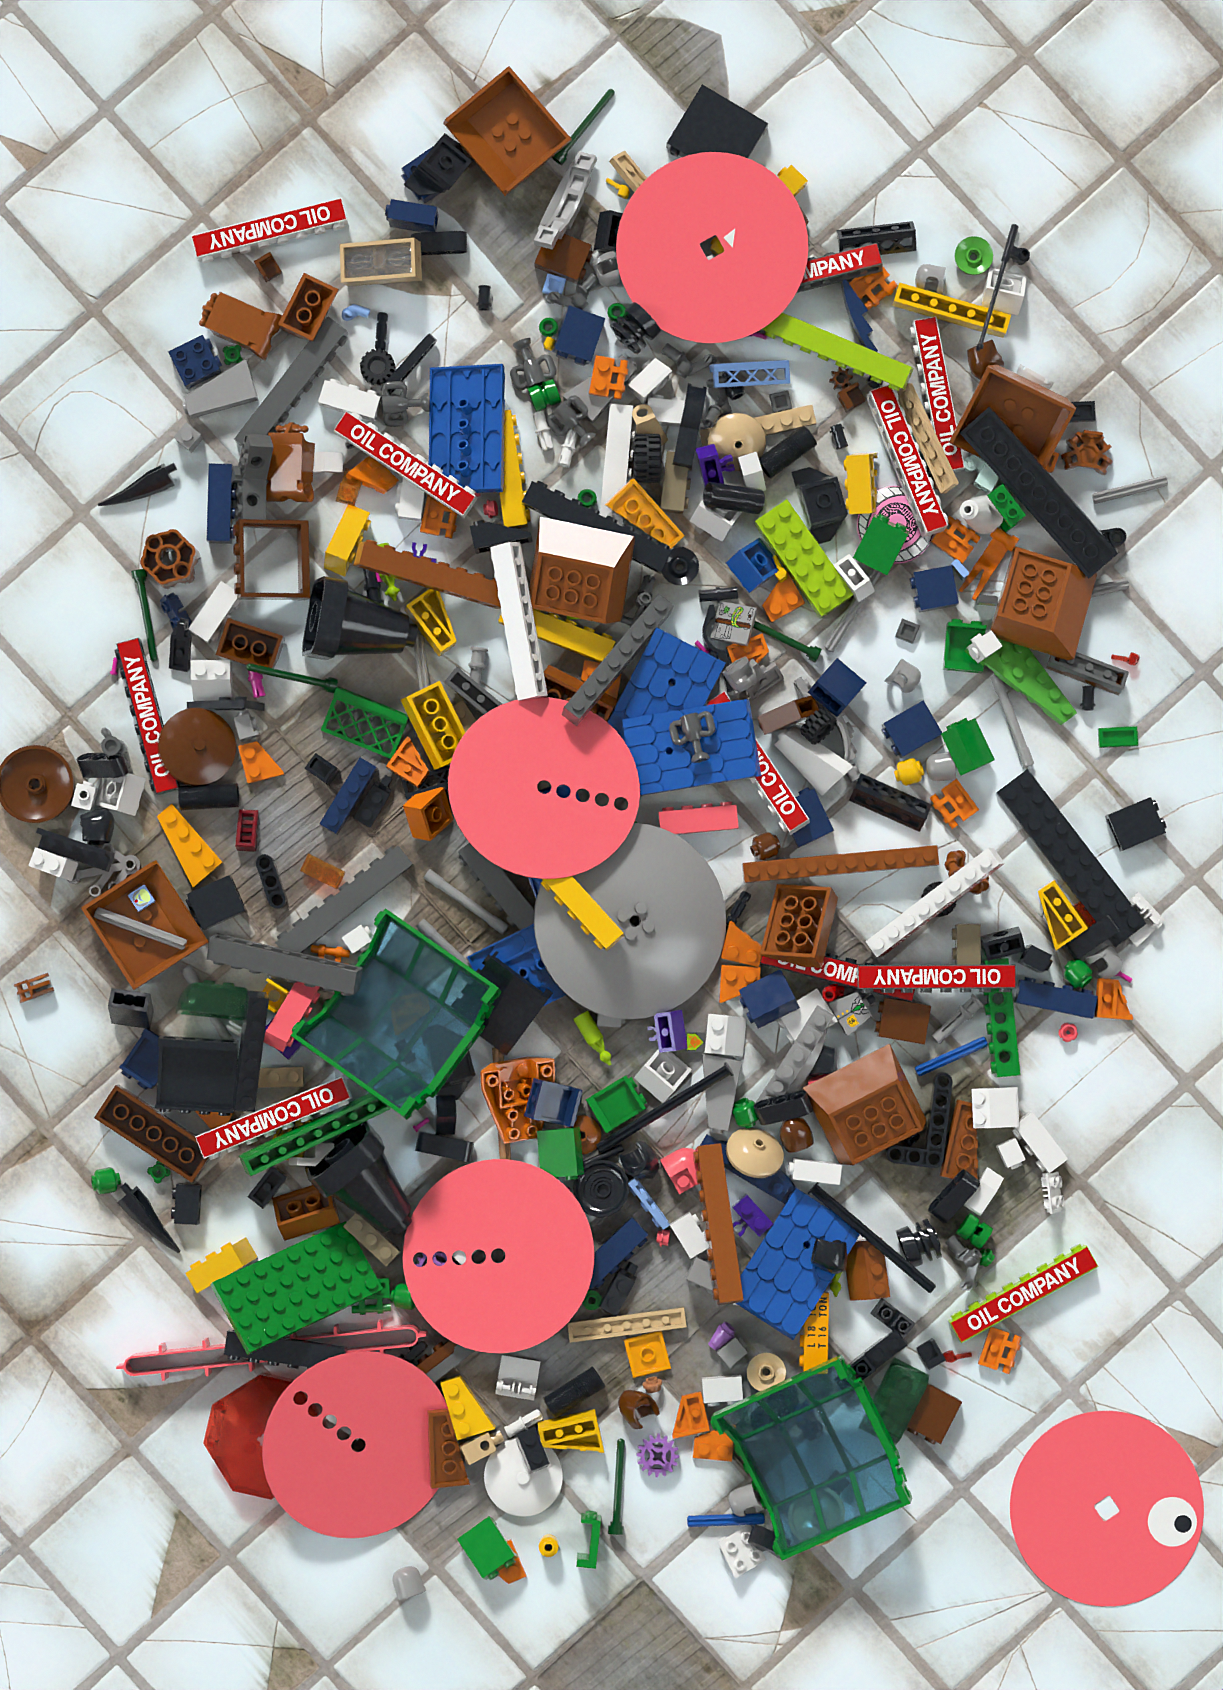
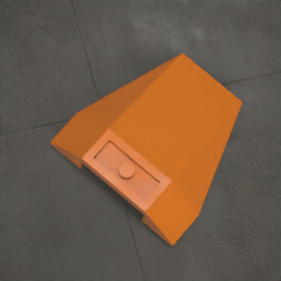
M522 1057L490 1063L480 1071L481 1090L502 1142L507 1144L537 1138V1131L543 1129L544 1121L525 1117L524 1114L533 1078L550 1082L555 1081L554 1059Z

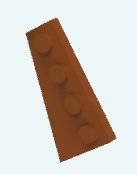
M958 1099L956 1101L939 1176L953 1179L961 1170L965 1169L977 1178L978 1128H973V1108L971 1102Z
M448 1410L427 1411L431 1489L470 1485Z

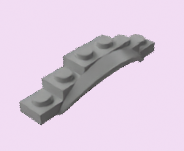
M578 151L544 213L538 227L539 231L534 239L535 245L553 249L557 240L562 239L566 229L571 228L585 200L584 193L591 181L590 174L597 162L596 155Z
M802 677L794 680V684L802 698L811 696L808 693L811 686L807 679L803 680ZM815 699V701H816V703H817L818 705H820L822 708H825L821 703H819V702ZM842 711L838 717L834 714L832 715L837 720L836 727L843 741L845 750L844 760L851 764L850 761L856 758L855 753H857L851 742L854 730L849 722L846 723L842 716L845 714ZM855 763L851 764L853 768L846 773L851 783L859 779L858 774L860 772Z
M818 1005L816 1006L756 1103L764 1099L795 1092L800 1087L820 1055L827 1034V1026L834 1017L833 1014Z

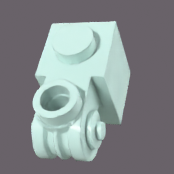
M972 454L964 460V470L968 473L975 470L977 478L973 485L990 494L999 477L986 462L982 461L983 459Z

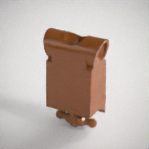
M219 292V294L212 293L210 300L202 307V318L199 321V325L209 329L213 335L251 350L259 358L266 361L272 347L271 338L280 329L278 323L282 315L264 312L222 292Z
M289 422L284 426L278 425L275 428L278 433H268V436H271L274 448L267 475L266 501L283 502L292 499L295 502H313L314 491L311 483L313 482L315 443L306 441L303 434L307 433L309 428L306 425L300 426L294 422Z

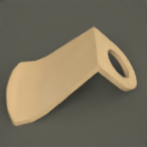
M646 404L636 406L632 411V416L636 423V433L659 434L661 446L664 445L668 438L651 407ZM640 409L648 411L644 417L637 416V412Z

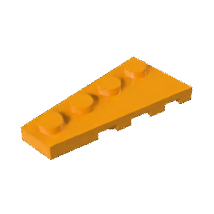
M633 478L605 504L606 507L658 542L668 545L669 549L673 548L685 536Z
M170 804L157 816L193 888L223 863L173 804Z

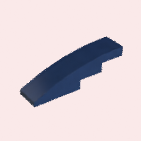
M845 279L842 281L841 288L851 325L861 345L878 352L869 338L873 329L864 318L868 309Z

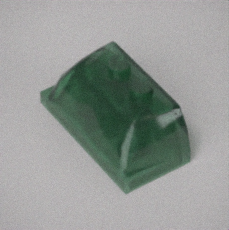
M204 980L203 983L194 982L188 984L179 997L176 1014L243 1021L246 992L248 989L235 986L234 983L223 982V985L215 984V981Z
M893 1357L872 1400L896 1445L900 1441L927 1388L929 1374ZM865 1412L858 1427L878 1437Z

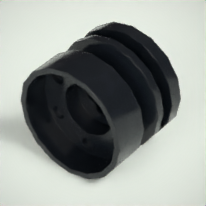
M633 302L624 310L628 320L618 316V323L613 321L610 327L622 345L633 353L638 354L641 352L639 345L643 348L647 345L643 337L645 336L647 339L653 340L661 333V329L639 304Z
M928 1219L922 1220L923 1230L918 1222L915 1223V1233H912L908 1226L896 1230L906 1260L914 1267L923 1264L921 1255L924 1254L929 1261H933L931 1251L934 1252L937 1259L942 1257L939 1238Z

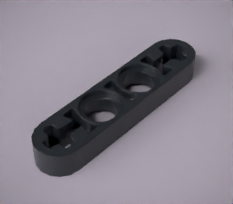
M429 333L385 383L392 381L403 382L433 348L437 339ZM389 389V394H392L396 389Z

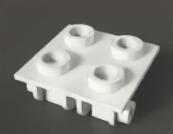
M1139 892L1129 901L1132 904L1131 906H1134L1147 924L1129 937L1136 947L1165 921Z
M1059 1172L1042 1173V1187H1047L1042 1189V1191H1048V1194L1043 1195V1197H1048L1044 1199V1209H1047V1212H1050V1214L1062 1211L1065 1201L1063 1195H1061L1062 1178L1059 1176Z
M502 1355L495 1394L534 1401L541 1361Z
M750 1525L743 1527L728 1537L719 1539L718 1542L734 1578L741 1576L767 1560L762 1551L748 1543L752 1530Z

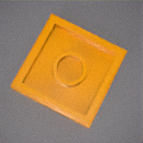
M654 1331L624 1339L633 1378L671 1369L662 1331Z

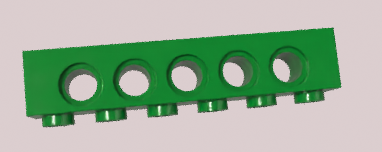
M1009 958L985 960L983 965H1009ZM991 988V992H983V996H987V1004H984L985 1015H989V1023H986L987 1034L991 1035V1042L988 1043L989 1054H993V1062H990L991 1073L995 1074V1077L1018 1076L1021 1074L1012 988L1011 992H999V988ZM996 993H1000L1003 997L1000 1004H996L993 1001V996ZM998 1012L1003 1013L1005 1016V1020L1001 1024L995 1021V1015ZM1000 1032H1004L1007 1036L1004 1043H1000L997 1040V1035ZM1003 1051L1009 1055V1059L1004 1063L999 1060V1054Z

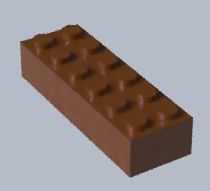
M121 1085L114 1086L94 1117L191 1183L196 1181L209 1161V1157H203L195 1134Z

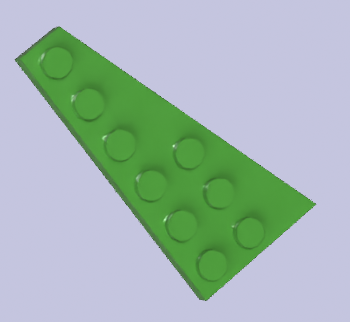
M998 639L1002 647L979 662L981 665H986L994 671V675L1015 691L1024 694L1028 701L1036 703L1045 714L1058 724H1064L1077 714L1076 710L1029 648ZM965 650L964 652L970 656L969 650Z

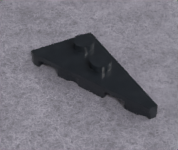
M241 696L235 697V700H231L230 697H219V701L187 702V709L204 708L223 711H245L246 709L264 711L265 703L249 701L247 697Z

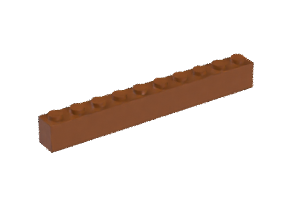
M938 846L742 863L743 882L753 883L939 865Z

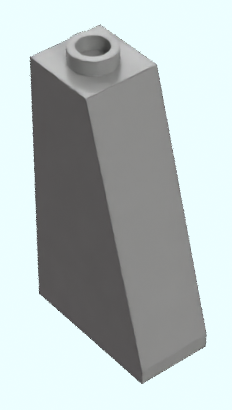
M622 355L615 360L614 366L619 367L621 360L628 361L627 368L629 371L624 385H626L631 376L637 372V363L630 357L625 358ZM612 373V384H616L618 374ZM590 376L563 395V400H567L570 396H578L589 410L585 418L593 424L613 401L615 391L609 390L608 398L589 395L592 378ZM572 402L571 406L581 413L579 408Z
M247 360L241 361L184 397L185 403H182L185 414H189L191 419L258 401Z
M703 1054L704 1078L725 1066V1062H727L734 1076L729 1075L705 1090L708 1127L712 1128V1132L723 1134V1131H728L742 1061Z

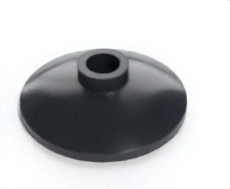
M685 547L670 549L672 552L662 571L663 577L669 583L679 586L692 582L699 571L697 556L693 551ZM682 564L683 569L677 570L676 565Z

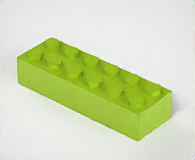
M787 499L755 520L754 525L774 554L777 555L783 567L820 619L852 598L854 594Z

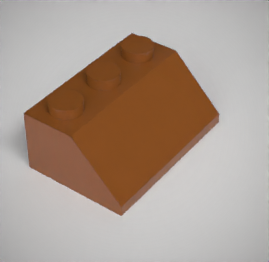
M303 273L278 323L280 329L298 338L313 342L339 289Z
M313 1185L272 1198L277 1226L284 1241L340 1223L334 1197L332 1195L326 1198L322 1197Z
M866 1239L857 1240L847 1255V1266L845 1269L850 1301L890 1297L885 1255Z

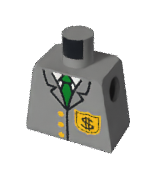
M855 992L832 1001L827 1005L846 1036H848L872 1016L868 1008L876 1004L877 1001L872 993L861 998L859 993Z

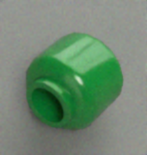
M1081 959L1076 961L1070 960L1064 966L1066 969L1064 978L1074 988H1084L1093 979L1092 969Z
M748 1098L737 1100L732 1108V1115L736 1124L742 1127L745 1126V1128L755 1126L758 1120L753 1108L755 1102L748 1100Z
M112 1167L96 1170L94 1175L91 1176L93 1191H97L100 1195L116 1192L117 1185L121 1184L120 1174L115 1173Z
M400 1283L396 1286L395 1290L391 1291L390 1298L396 1308L413 1310L416 1307L407 1284Z

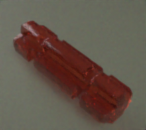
M1080 901L1073 905L1087 927L1096 923Z

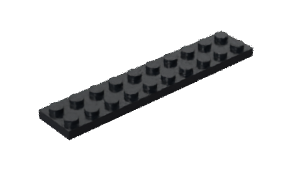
M990 406L960 432L1088 579L1119 553Z
M1028 769L996 792L1092 919L1097 922L1108 914L1111 916L1120 929L1119 932L1109 938L1114 947H1117L1147 924L1134 906H1131L1132 904Z

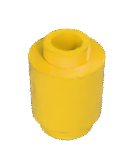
M551 1534L544 1535L539 1541L540 1553L545 1557H552L557 1553L559 1547L557 1538ZM551 1544L552 1549H546L545 1545Z

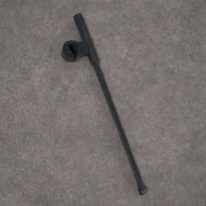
M1012 224L1009 231L996 285L980 340L976 346L977 351L984 347L983 342L1006 264L1012 258L1014 263L1019 262L1018 265H1023L1030 258L1028 249L1014 246L1019 228L1016 224Z

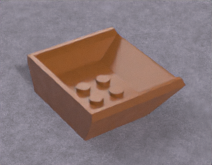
M510 66L450 114L443 122L446 128L504 196L572 141L570 136Z
M997 364L988 365L948 443L981 458L960 432L990 406L1040 464L1046 468L1076 407L1066 397Z
M540 517L529 587L532 608L603 624L621 621L635 542L634 536Z
M1015 547L1012 551L990 631L992 630L998 639L1068 661L1074 659L1097 573L1088 579L1076 565Z
M156 860L81 907L133 990H136L209 942ZM142 885H146L155 902L138 912L128 895ZM100 907L186 939L187 945L184 950H180L104 922L94 917L95 911Z
M890 1044L802 1088L807 1092L813 1112L839 1164L853 1166L923 1130L927 1120Z

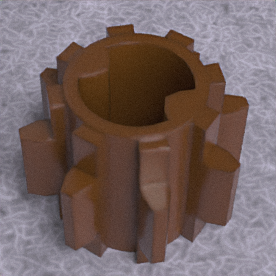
M838 367L837 372L831 371L833 378L829 379V383H834V390L838 387L842 391L845 386L849 387L851 385L849 380L853 379V376L848 375V368L844 371L841 367ZM839 375H843L846 378L843 383H839L836 380Z

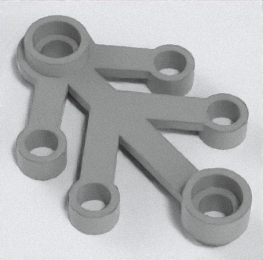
M105 843L101 849L110 846V852L115 853L114 858L120 863L111 864L109 872L99 868L80 871L76 869V878L72 879V881H67L71 884H77L82 878L102 875L96 885L91 886L89 889L91 896L98 897L114 872L121 871L116 881L109 884L108 889H111L113 884H118L126 879L129 874L137 872L141 866L140 860L134 855L124 856L116 851L111 844ZM129 861L134 863L132 868L127 867ZM94 888L99 889V893L97 895H94L92 893V890Z

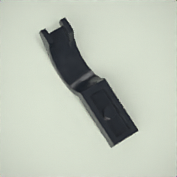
M688 383L672 465L692 468L707 387H694Z
M712 604L708 607L702 627V639L705 646L712 653L717 654L719 660L726 663L723 668L724 670L729 666L726 651L714 647L709 642L706 634L707 625L710 620L716 617L715 607ZM722 673L726 692L734 691Z

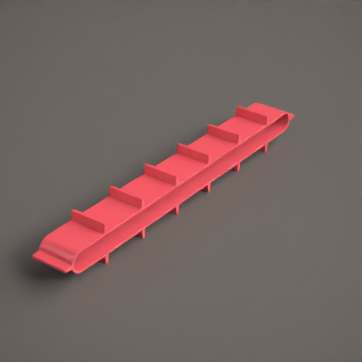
M379 1319L376 1328L340 1331L339 1324H336L334 1332L297 1336L295 1332L286 1338L308 1340L411 1329L416 1333V1340L412 1342L346 1348V1353L380 1350V1353L386 1354L385 1349L415 1345L420 1337H425L428 1334V1331H420L414 1324L383 1327L382 1319ZM208 1337L202 1341V1346L167 1350L166 1343L163 1342L159 1345V1351L135 1353L128 1357L124 1363L116 1366V1369H124L130 1376L161 1373L162 1381H165L169 1378V1372L205 1369V1375L209 1376L214 1367L248 1364L249 1371L252 1372L255 1369V1363L248 1362V1359L140 1371L134 1370L130 1365L131 1358L225 1348V1344L210 1345Z

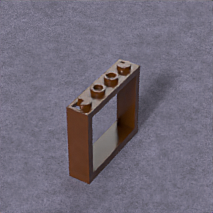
M239 519L236 521V524L233 525V536H236L233 554L236 555L237 563H234V575H237L234 593L237 594V599H309V521ZM244 528L297 529L298 593L245 592Z

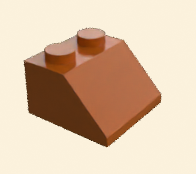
M443 787L415 794L403 805L413 838L431 841L454 820Z

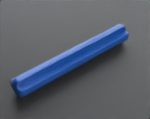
M985 1037L978 1038L916 1066L915 1071L918 1076L925 1075L987 1047V1040Z
M750 1513L743 1517L735 1514L687 1517L688 1527L762 1525L765 1523V1515L763 1513Z

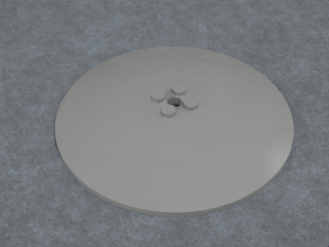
M633 823L625 841L608 859L588 871L572 876L624 933V937L608 951L604 948L600 950L593 942L595 938L591 934L587 936L580 928L582 924L577 919L574 921L567 914V907L564 904L560 906L553 897L556 895L551 890L547 892L540 885L534 909V931L542 962L554 982L566 995L593 1012L621 1019L647 1018L655 1016L657 1013L667 1012L685 1002L701 988L714 970L720 957L726 932V911L719 882L702 855L687 841L668 830L652 825ZM633 915L639 918V924L635 927L631 926L629 922Z

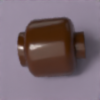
M766 832L753 838L750 850L754 857L757 856L760 860H766L776 856L781 846L776 835Z

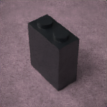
M1151 797L1105 816L1120 852L1166 833V823L1163 818L1159 817L1157 813L1159 810L1158 804Z
M231 875L187 894L188 899H186V903L190 910H194L196 917L193 918L202 930L209 929L247 911Z
M111 988L108 1002L111 1024L150 1029L154 1013L151 994Z

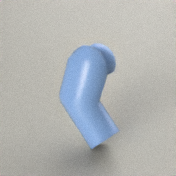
M352 304L342 311V319L349 321L358 315L368 318L371 309Z

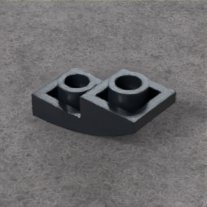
M883 1298L879 1300L870 1312V1314L892 1331L897 1329L903 1338L907 1336L916 1324Z
M756 1524L753 1525L748 1543L762 1552H770L781 1560L780 1556H777L773 1550V1542L776 1538L774 1531ZM787 1539V1540H788L789 1547H790L792 1541H790L789 1539Z

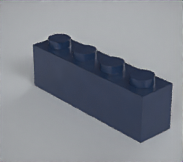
M209 463L206 538L208 543L232 544V539H235L232 524L233 519H236V508H233V500H236L237 496L234 483H231L232 464Z
M360 757L319 824L338 835L378 768Z
M1024 977V980L1018 981L1014 1003L1089 1019L1094 1017L1098 996L1093 995L1091 990L1082 989L1081 992L1074 991L1072 986L1054 987L1055 983L1043 981V984L1035 983L1036 979Z
M633 1217L594 1253V1268L589 1286L591 1289L594 1287L598 1289L606 1281L604 1277L608 1273L612 1275L619 1269L617 1264L623 1259L626 1262L634 1254L632 1250L636 1246L640 1248L648 1241L646 1238L648 1233Z

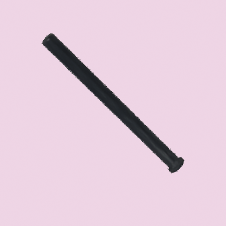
M725 1062V1066L596 1144L600 1153L605 1152L727 1076H734L730 1066Z
M816 1182L808 1192L809 1195L812 1193L928 1293H932L936 1285L824 1191L818 1185L819 1182Z

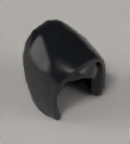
M97 809L80 815L83 841H87L89 845L110 843L115 819L109 809Z
M823 1045L820 1055L808 1076L816 1077L820 1073L831 1074L834 1072L835 1048Z
M645 1141L636 1142L635 1145L638 1147L636 1150L626 1155H618L622 1168L633 1177L652 1179L659 1170L657 1156Z
M816 1238L811 1264L830 1274H838L845 1271L847 1266V1243L841 1240L829 1242Z

